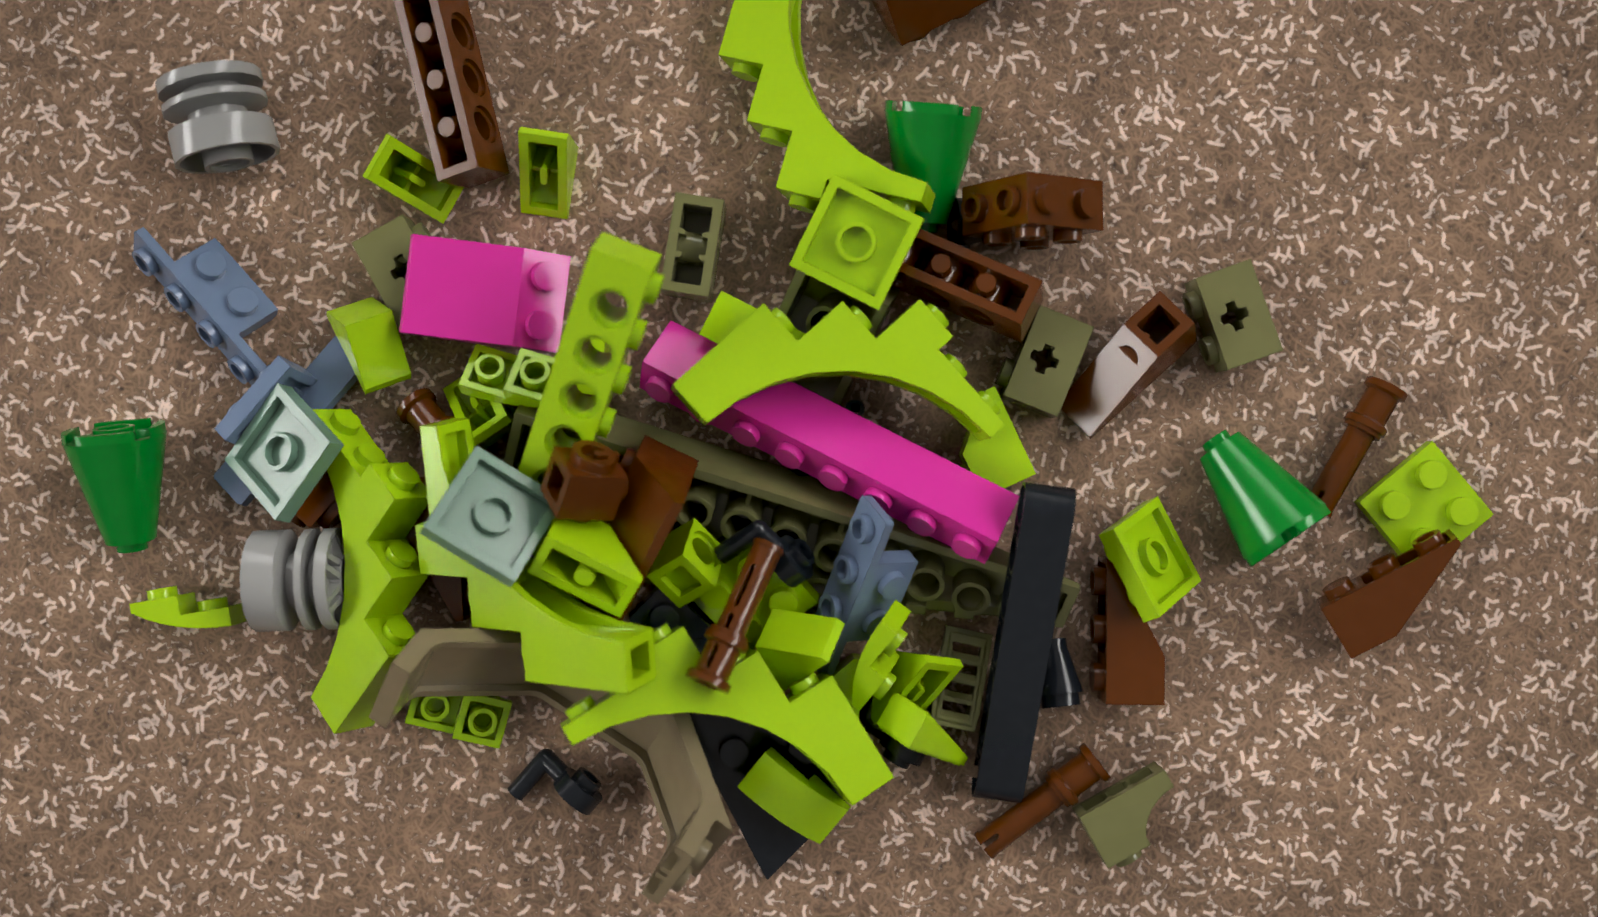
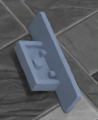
M144 227L135 231L132 257L139 269L146 276L154 275L164 286V293L170 304L178 312L186 311L195 321V327L201 339L211 348L217 346L228 359L227 364L233 375L241 383L246 384L249 382L252 386L267 365L243 338L271 321L277 315L278 308L216 238L174 262Z
M334 336L306 369L278 355L270 365L262 370L259 378L240 400L229 408L226 416L214 429L225 441L235 444L277 383L291 386L311 409H333L358 380L337 336ZM225 461L214 474V479L237 504L248 506L255 496Z
M872 496L860 497L815 615L838 618L845 623L829 663L817 670L819 674H834L846 642L869 640L871 634L895 600L900 603L902 602L918 564L917 559L909 550L884 551L894 522Z

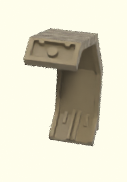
M488 628L420 629L391 663L369 718L386 728L408 701L421 696H535L565 714L564 711L582 698L591 695L594 701L609 692L525 681L524 661L521 654V632ZM689 712L650 715L608 727L596 734L632 757L640 765L667 837V848L641 893L657 905L670 889L679 893L690 875L697 877L733 832Z

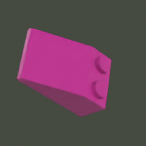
M411 234L399 333L473 344L477 343L513 350L524 348L538 353H557L561 341L571 256L521 247Z

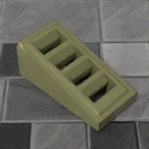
M946 624L939 656L960 659L962 664L975 666L974 675L958 672L952 679V682L970 685V694L944 689L928 707L927 712L939 725L976 732L993 639L992 634ZM953 642L980 647L978 656L952 651ZM943 700L967 705L966 713L942 709Z

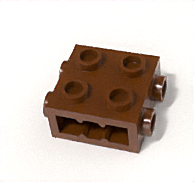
M1027 171L963 187L961 205L963 236L983 238V246L987 247L1010 246L1012 241L1020 242V249L1022 250L1048 249L1049 241L1051 240L1055 244L1083 242V234L1103 231V181Z

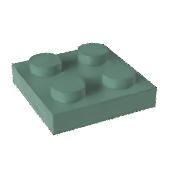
M277 383L224 460L274 520L290 523L344 444L291 386Z
M476 445L424 524L420 534L511 588L555 515L540 490L541 484Z

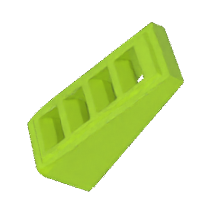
M894 693L876 723L879 725L878 728L910 750L957 766L965 765L968 756L927 711L899 693Z

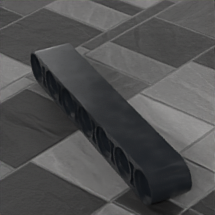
M1023 482L1020 490L974 766H978L977 778L972 777V797L1021 803L1023 800L1075 516L1076 491L1074 488Z

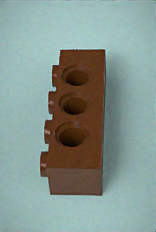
M394 0L437 181L472 188L510 174L468 0Z
M922 229L919 230L892 286L1020 343H1022L1043 300V280Z

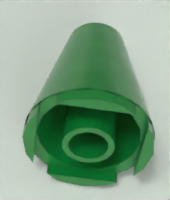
M885 100L884 111L892 169L895 172L927 182L935 193L931 212L925 213L915 210V214L925 219L920 229L927 232H937L938 224L948 223L980 124L982 107L971 106L970 116H964L963 107L955 104L903 101L902 111H897V101Z
M151 418L94 423L93 433L86 435L80 434L79 427L63 431L61 433L62 446L105 545L116 547L118 553H133L147 549V542L157 537L167 436L165 420L160 419L153 425Z
M1224 430L1202 446L1206 454L1200 459V462L1240 553L1250 567L1331 513L1324 501L1241 432L1230 436L1227 430Z

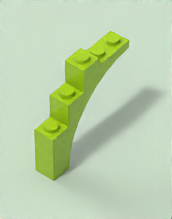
M734 0L718 55L732 69V75L746 81L758 82L747 122L760 134L759 139L774 146L787 147L776 189L789 200L788 206L803 212L814 213L834 173L914 214L915 210L930 213L935 193L927 182L892 171L859 152L835 130L823 113L808 79L801 46L802 0Z
M921 299L909 306L876 337L869 331L873 326L867 316L858 307L852 305L848 308L842 301L798 341L791 334L795 331V327L788 317L776 307L770 311L763 303L672 384L670 388L703 426L734 403L768 387L810 377L835 376L880 381L917 394L952 415L979 441L992 438L1006 425L998 416L1001 410L997 403L986 392L980 390L977 393L967 382L965 377L968 373L959 360L949 353L944 356L939 350L953 337L946 328L949 322L935 305L931 303L925 305Z
M312 409L344 444L327 469L333 485L342 525L345 558L343 605L337 638L326 670L311 696L333 733L338 734L370 727L375 724V721L370 719L369 715L391 663L416 635L413 627L402 613L429 574H420L419 557L405 537L428 505L427 488L420 480L417 471L408 462H388L384 452L375 444L361 424L358 416L351 409Z
M451 418L420 426L429 517L475 448L469 418ZM426 521L415 525L420 574L467 578L472 627L521 632V654L524 661L525 681L629 694L657 678L652 627L619 621L585 606L559 587L529 573L528 570L532 564L530 559L510 588L421 535L420 531Z
M667 623L653 630L657 678L629 694L609 692L594 701L591 695H588L567 708L564 712L568 719L560 723L562 730L573 746L608 727L650 715L692 712L726 716L764 728L791 743L821 770L840 797L851 805H855L894 778L832 675L820 673L816 676L815 672L807 677L792 682L788 686L791 693L785 696L759 651L750 649L746 654H740L728 681L731 686L729 694H724L701 685L686 676L689 668H695L701 654L683 626L677 625L670 629Z

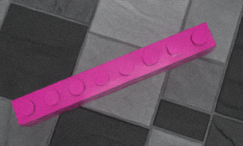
M670 320L642 361L639 388L645 390L656 401L668 402L688 412L693 419L700 423L670 388L672 384L712 350L717 343ZM794 382L768 387L738 401L706 424H711L731 434L742 445L754 446L774 456L785 467L799 469L819 479L830 490L842 491L860 500L861 496H872L889 516L907 524L909 529L916 534L926 537L930 536L950 546L959 556L966 559H975L983 564L986 563L996 546L1019 499L1018 495Z

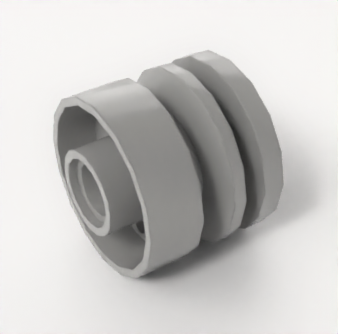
M240 60L199 62L169 71L155 81L158 99L164 102L161 105L163 119L177 124L168 131V140L176 169L195 174L231 172L264 163L279 154L280 146L273 118L266 113L259 112L267 106L268 97L266 91L261 89L263 87L261 69L254 63Z
M342 527L325 528L322 532L318 528L304 529L299 538L292 529L257 530L250 534L242 552L239 576L243 613L248 625L254 631H289L295 629L299 621L307 630H317L322 626L327 630L339 628L344 597L345 571Z

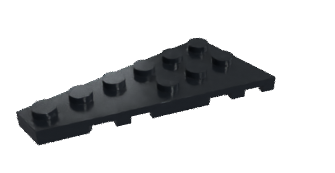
M657 586L629 613L631 623L652 627L653 630L664 623H667L670 629L677 625L683 626L699 653H702L707 641L704 633L711 625L689 604L678 608ZM689 712L714 781L765 878L768 880L808 838L770 815L737 787L756 762L769 748L773 747L808 780L815 774L837 795L839 794L815 764L791 743L770 731L731 717Z

